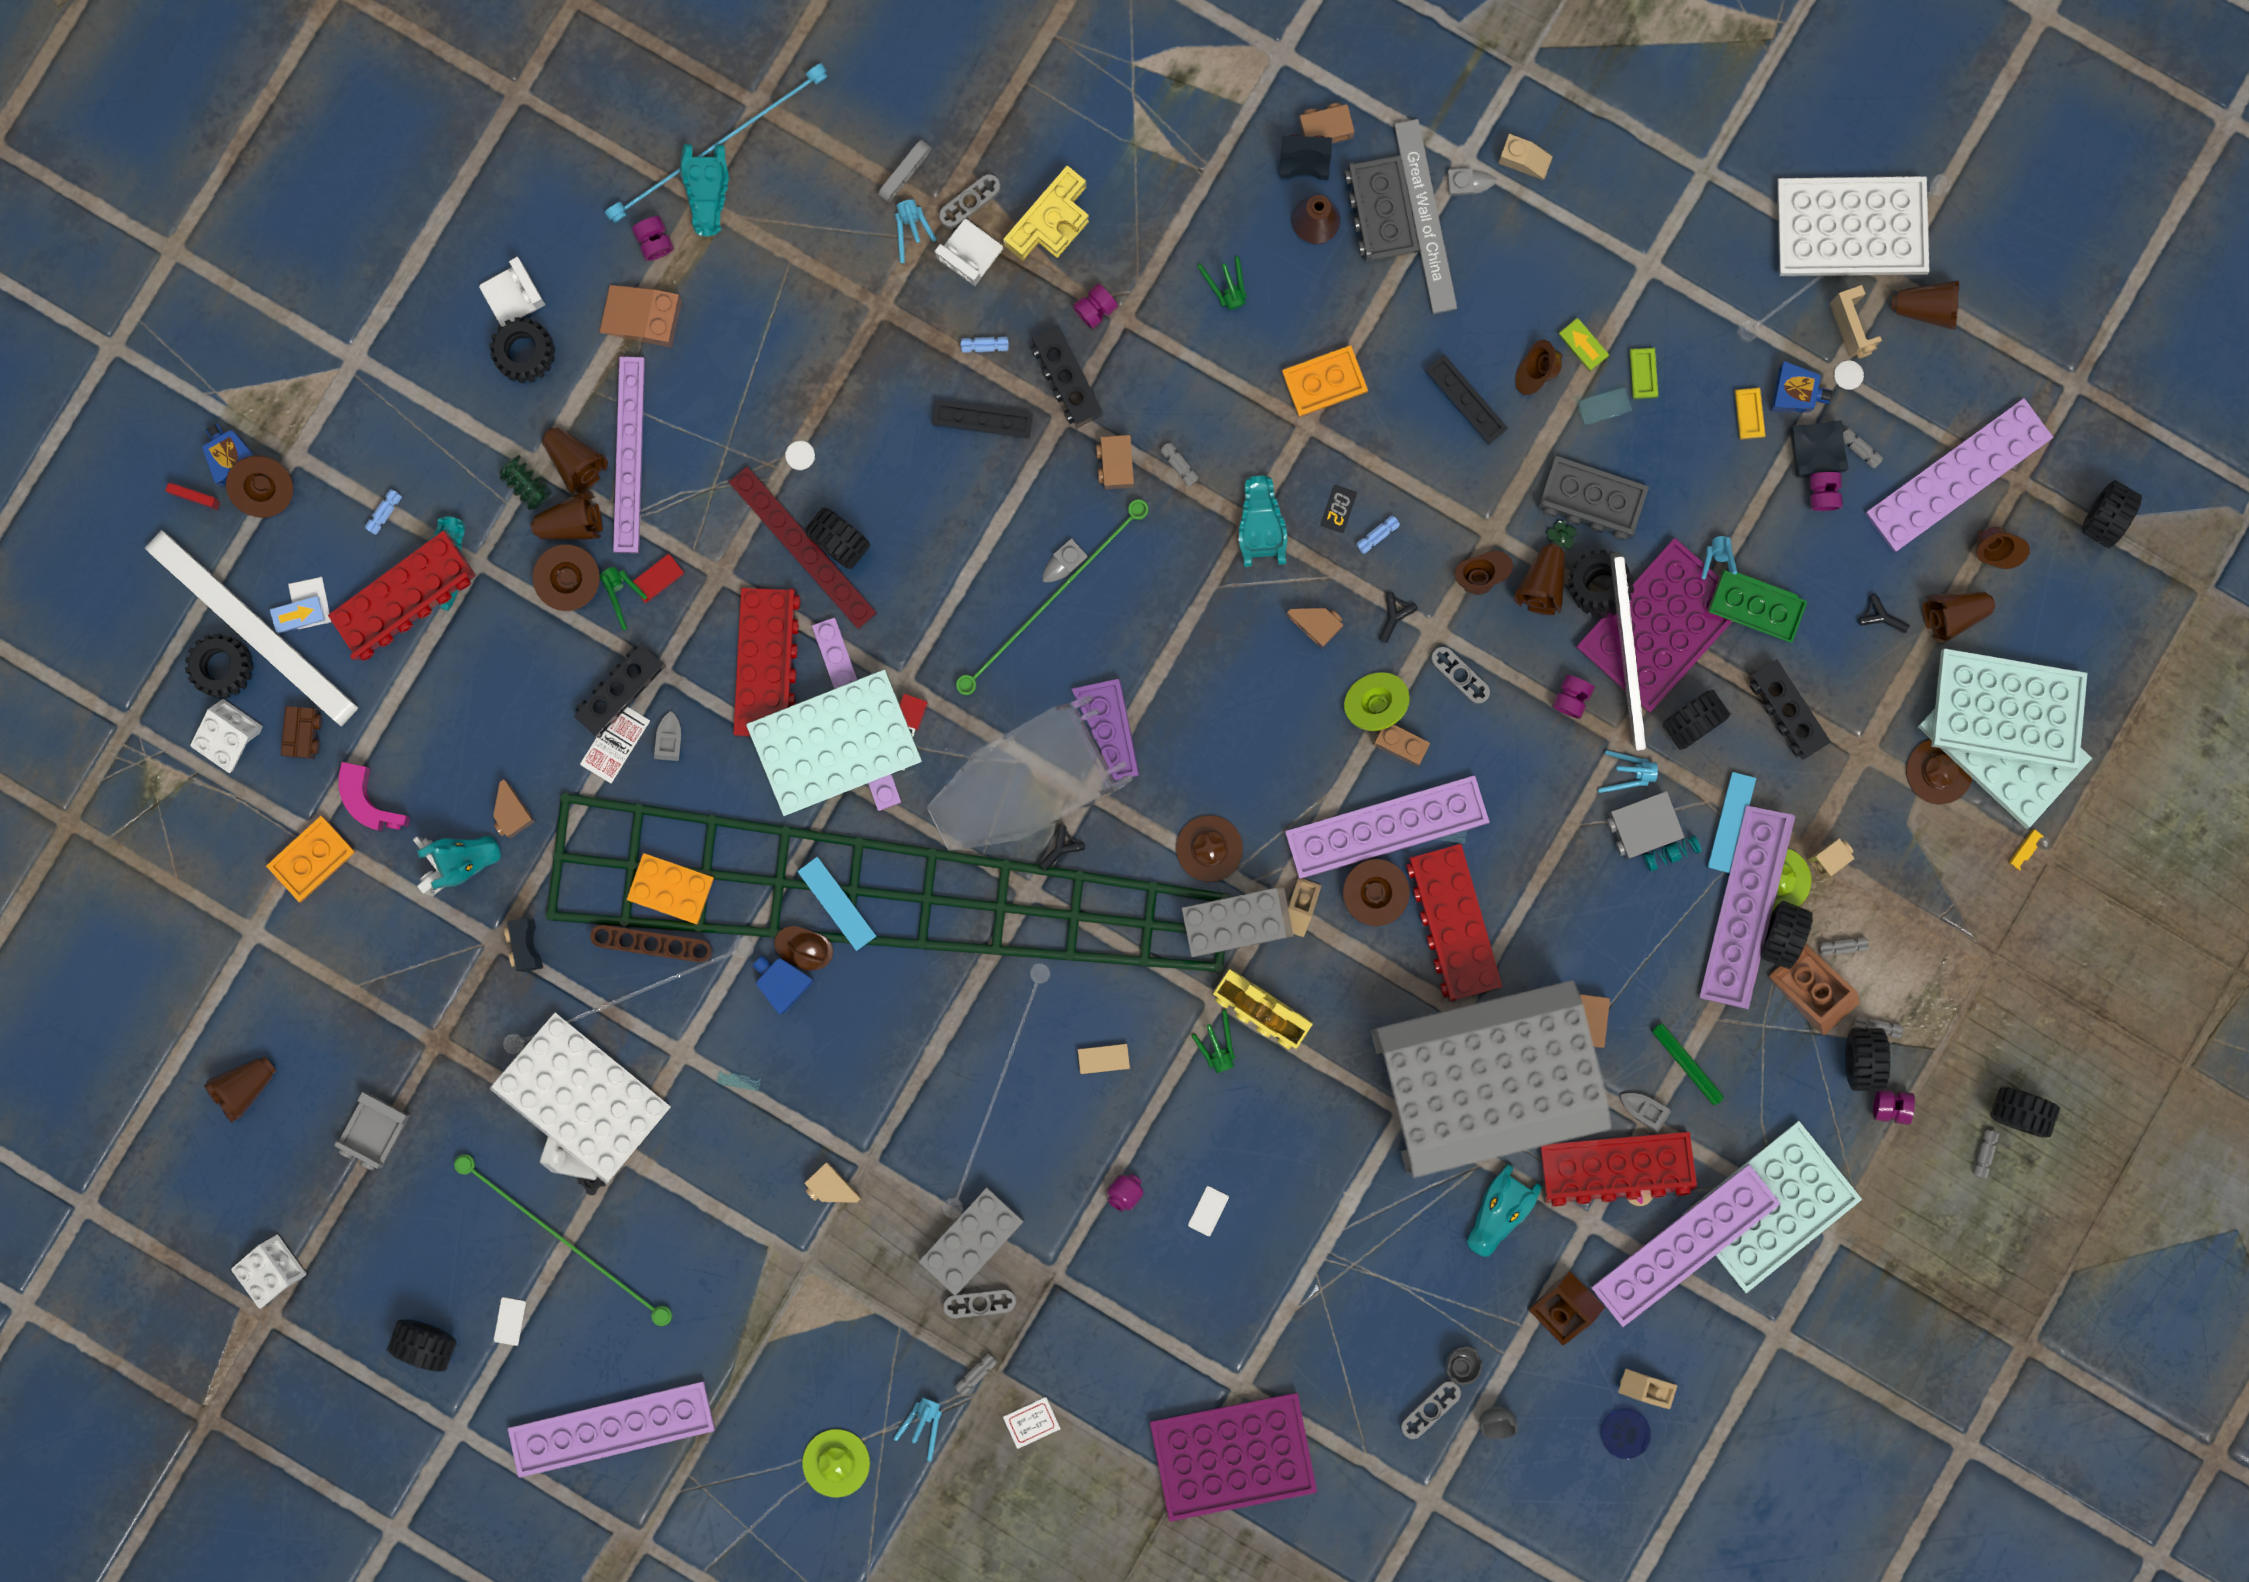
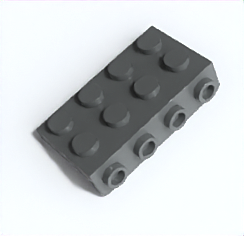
M1401 156L1354 164V162L1348 163V169L1344 170L1346 184H1351L1352 193L1349 194V202L1351 208L1356 210L1357 217H1353L1355 231H1360L1361 241H1358L1360 256L1364 255L1365 262L1418 253L1419 247Z
M1555 456L1538 508L1543 509L1542 513L1545 515L1556 517L1558 514L1567 517L1566 521L1569 523L1580 525V522L1590 525L1589 529L1603 533L1606 530L1612 532L1613 537L1626 541L1627 538L1632 539L1634 537L1649 486Z

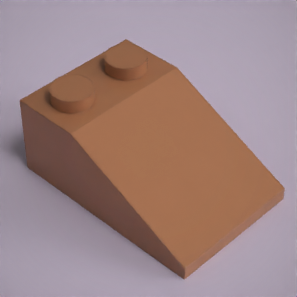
M610 285L600 333L672 348L682 299L678 294L659 290Z
M1806 944L1798 961L1791 969L1779 966L1769 975L1771 981L1823 1036L1860 1004L1858 992Z

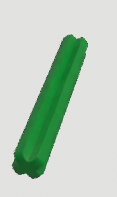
M1660 1023L1654 1027L1652 1033L1711 1104H1719L1724 1099V1096L1665 1025Z

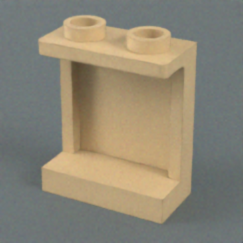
M1862 285L1838 293L1830 302L1849 357L1858 356V359L1873 354L1872 351H1875L1877 345L1882 341L1881 336L1870 340L1866 339L1854 305L1865 295Z

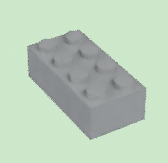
M1274 888L1182 908L1191 957L1294 937L1284 888Z
M987 1187L924 1255L919 1263L956 1296L1024 1220Z

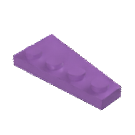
M1121 679L1072 689L1114 780L1118 781L1140 776Z

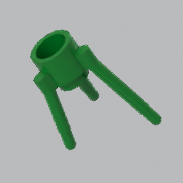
M1239 256L1235 257L1239 289L1237 286H1234L1227 265L1225 263L1222 264L1229 287L1224 290V296L1202 264L1197 265L1201 274L1219 298L1221 306H1227L1228 311L1246 304L1245 298H1247L1244 290Z
M611 567L600 574V579L608 592L622 630L625 631L627 627L615 592L623 588V581H625L642 599L646 600L647 596L627 576L624 570L618 572L616 567Z
M1226 1009L1222 1010L1227 1052L1225 1048L1220 1049L1211 1024H1207L1206 1027L1215 1052L1211 1053L1212 1057L1197 1035L1192 1034L1193 1040L1206 1058L1209 1067H1214L1216 1073L1234 1067L1232 1060L1236 1059L1232 1049Z

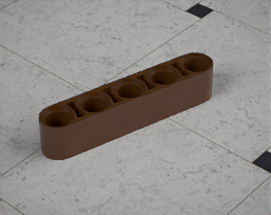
M605 925L594 927L590 934L592 943L597 947L698 963L708 962L713 956L712 945L699 939ZM601 930H606L609 934V939L604 944H600L597 940V935ZM630 933L633 936V944L630 947H624L621 939L625 934ZM651 937H655L658 941V947L654 951H649L646 947V942ZM675 941H680L683 945L682 952L674 955L670 950L671 944ZM703 944L707 948V954L704 958H698L695 955V949L698 945Z

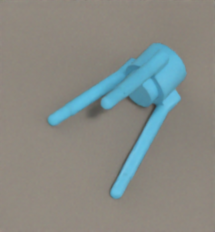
M912 199L897 204L898 213L895 214L898 228L900 263L905 262L903 221L906 225L910 224L916 243L920 242L915 224L918 218L933 242L936 241V237L926 221L921 207H917L915 200Z
M1726 536L1714 538L1712 546L1706 548L1707 556L1701 578L1706 579L1712 556L1718 562L1727 561L1729 572L1736 575L1737 569L1732 553L1731 539Z
M1609 750L1605 751L1606 755L1638 763L1635 767L1617 766L1616 770L1634 772L1635 779L1639 780L1602 787L1598 789L1599 793L1635 786H1648L1649 782H1656L1658 774L1656 762H1649V759L1637 758Z
M922 1397L921 1402H916L914 1409L894 1436V1441H897L918 1413L917 1417L920 1418V1421L912 1439V1442L916 1443L925 1422L931 1423L933 1418L927 1456L928 1462L932 1461L938 1422L942 1414L941 1411H938L940 1404Z

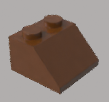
M1569 1271L1555 1282L1528 1310L1564 1346L1593 1324L1605 1307Z

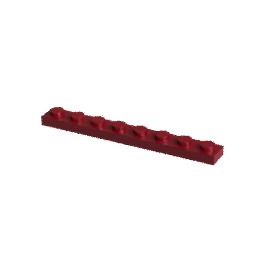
M748 467L744 468L729 481L733 489L858 630L877 614L821 549L806 536L804 530Z

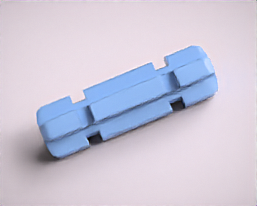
M994 337L975 338V340H971V338L961 339L962 352H972V350H975V352L995 351V349L1007 351L1009 348L1007 337H998V339H994Z
M392 489L386 494V500H382L373 513V519H369L365 525L366 530L376 535L381 529L380 525L386 522L394 510L393 506L397 505L402 498L399 493Z
M1393 515L1387 518L1384 524L1381 523L1368 533L1366 538L1363 537L1357 542L1356 546L1363 554L1368 552L1372 545L1375 546L1387 537L1390 531L1393 532L1400 525L1399 521Z

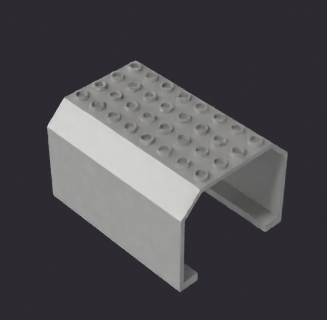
M1574 980L1370 1030L1376 1054L1384 1053L1408 1147V1149L1400 1151L1407 1176L1414 1178L1611 1129L1608 1101L1583 1003Z

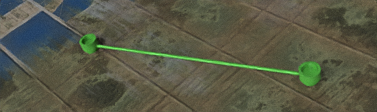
M1134 500L1130 503V517L973 677L963 675L957 680L956 687L960 694L964 696L973 694L976 690L975 679L1132 519L1139 521L1147 516L1148 506L1143 500Z
M464 1154L456 1158L454 1167L458 1173L465 1175L472 1172L653 1311L652 1320L656 1325L665 1326L671 1322L673 1313L669 1307L663 1305L656 1308L652 1307L475 1171L476 1162L471 1155Z

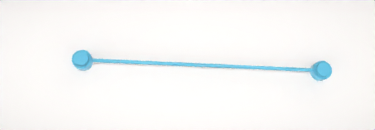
M823 64L816 65L806 73L809 80L698 156L706 155L715 148V145L722 144L809 83L814 82L816 85L821 83L828 77L826 75L827 70ZM680 168L624 206L619 201L608 208L605 214L609 220H613L615 223L627 216L625 213L627 208L680 173Z

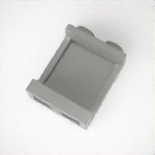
M1667 791L1608 813L1610 818L1607 819V824L1611 833H1616L1618 842H1616L1617 850L1620 856H1625L1626 860L1685 838Z
M362 1092L354 1114L341 1138L335 1142L334 1146L339 1148V1154L349 1159L354 1156L361 1160L360 1165L373 1171L374 1168H383L411 1115L368 1092Z

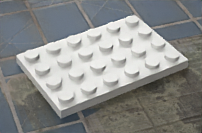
M1927 177L1778 179L1779 276L1918 275L1929 273Z
M556 1013L551 1016L490 1088V1090L606 1184L671 1107Z

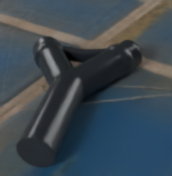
M1388 592L1385 595L1389 618L1378 640L1384 643L1388 642L1399 620L1418 610L1415 603H1403L1395 597L1393 592ZM1396 602L1406 607L1397 611Z
M1877 594L1869 596V608L1864 616L1858 618L1860 626L1885 623L1903 633L1908 631L1910 625L1887 614ZM1873 606L1877 614L1867 616Z
M1058 825L1055 848L1038 866L1041 870L1046 871L1062 854L1084 851L1085 844L1074 840L1066 831L1067 827L1065 825ZM1066 836L1073 842L1072 844L1064 845Z

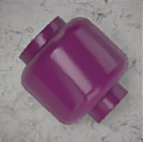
M1129 1174V1176L1118 1175L1107 1189L1108 1203L1121 1212L1132 1210L1144 1194L1140 1186L1141 1180L1133 1174Z

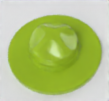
M1381 672L1369 674L1355 682L1347 692L1344 701L1345 713L1350 722L1360 729L1368 731L1386 729L1397 723L1406 713L1410 702L1409 690L1403 680L1396 675Z
M1787 849L1773 911L1782 901L1800 906L1807 898L1811 889L1810 869L1805 860L1791 849Z
M842 1429L827 1430L818 1434L808 1444L803 1455V1472L810 1486L818 1493L828 1497H844L858 1490L866 1480L870 1469L869 1453L865 1444L855 1434Z

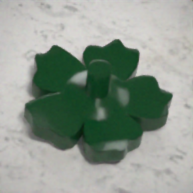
M1558 521L1554 525V529H1548L1547 536L1550 541H1553L1552 544H1556L1561 548L1564 546L1567 550L1574 546L1575 540L1571 537L1577 535L1576 528H1572L1570 525L1566 528L1565 521Z

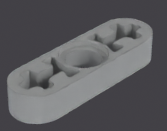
M920 140L885 182L878 195L888 203L892 201L927 158L932 147L925 141Z
M984 175L945 205L940 211L942 225L948 229H954L964 219H968L993 200L1000 192V182L997 177ZM985 182L989 184L994 182V191L986 190L982 193L985 199L981 200L980 195L974 190L978 188L980 193L985 189ZM971 195L977 199V204L973 208H967L963 205V200L966 196ZM959 203L961 210L965 214L962 215L961 211H959L955 215L956 220L954 222L952 220L946 221V212L949 211L951 214L956 212L958 208L955 205Z
M1440 647L1433 652L1431 656L1432 665L1471 703L1482 704L1489 698L1490 689L1488 685L1449 648ZM1438 653L1441 655L1446 653L1448 655L1447 661L1451 665L1454 661L1458 663L1450 670L1449 674L1445 671L1449 667L1444 662L1441 664L1437 663ZM1455 670H1465L1467 680L1462 683L1455 681L1453 677ZM1473 678L1475 682L1472 685L1476 689L1480 687L1484 689L1482 692L1484 698L1477 697L1475 699L1472 696L1474 690L1469 687L1466 691L1463 687Z
M1007 1289L952 1295L944 1302V1311L951 1318L1007 1313L1015 1307L1016 1297L1012 1291ZM1002 1294H1006L1007 1298L1012 1299V1302L1008 1303V1308H1003L1002 1304H994L996 1310H990L991 1299L989 1295H994V1300L1001 1299ZM980 1296L986 1299L987 1307L985 1310L977 1311L974 1309L973 1300L976 1297ZM964 1298H970L968 1305L971 1313H966V1308L958 1309L957 1314H954L952 1309H948V1305L952 1304V1300L955 1299L958 1304L966 1303Z
M1452 1381L1441 1383L1402 1420V1433L1410 1439L1419 1438L1460 1399L1461 1391L1459 1386ZM1446 1386L1449 1389L1454 1387V1398H1445L1442 1402L1447 1405L1442 1408L1441 1404L1433 1397L1438 1395L1441 1398L1445 1394L1443 1389ZM1434 1403L1437 1405L1438 1412L1434 1417H1427L1424 1414V1406L1426 1404ZM1419 1412L1428 1423L1424 1426L1421 1421L1417 1425V1433L1413 1431L1408 1433L1406 1431L1409 1428L1407 1423L1409 1421L1415 1423L1419 1419L1415 1414Z

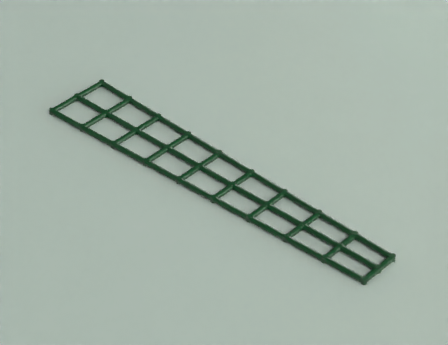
M562 793L560 796L561 801L551 881L545 915L546 919L550 921L775 938L779 931L782 930L779 928L784 888L811 891L804 880L785 878L790 837L853 846L849 885H838L848 895L855 908L858 896L922 903L917 939L877 936L866 945L1221 972L1224 967L1225 951L1215 953L1214 962L1150 957L1153 930L1187 934L1185 923L1154 920L1157 893L1208 901L1231 898V895L1228 893L1057 867H1049L1046 871H1043L1037 864L570 793ZM570 804L634 813L628 860L565 853L564 848ZM643 815L707 824L702 868L682 867L714 877V880L774 886L769 927L705 923L708 898L698 925L688 921L631 917L632 902L628 901L627 897L640 864L638 854ZM721 826L780 835L775 876L711 869L716 827ZM863 848L927 858L923 893L859 886ZM937 859L1000 869L997 902L933 895ZM563 862L626 869L621 916L557 911ZM1010 870L1074 880L1070 910L1006 903ZM1083 882L1147 891L1144 919L1081 912ZM931 904L994 911L992 944L927 940ZM1005 913L1069 920L1066 950L1002 946ZM1079 921L1143 928L1140 956L1076 951ZM813 931L825 936L830 942L851 944L843 933Z

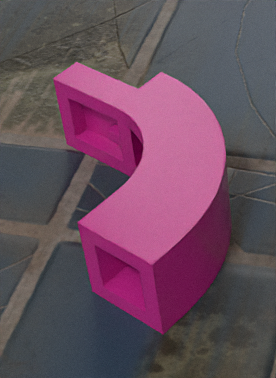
M345 762L341 763L338 782L339 792L345 808L354 819L371 829L381 832L384 822H386L387 828L400 830L401 826H409L410 817L381 811L371 803L367 793L370 768Z

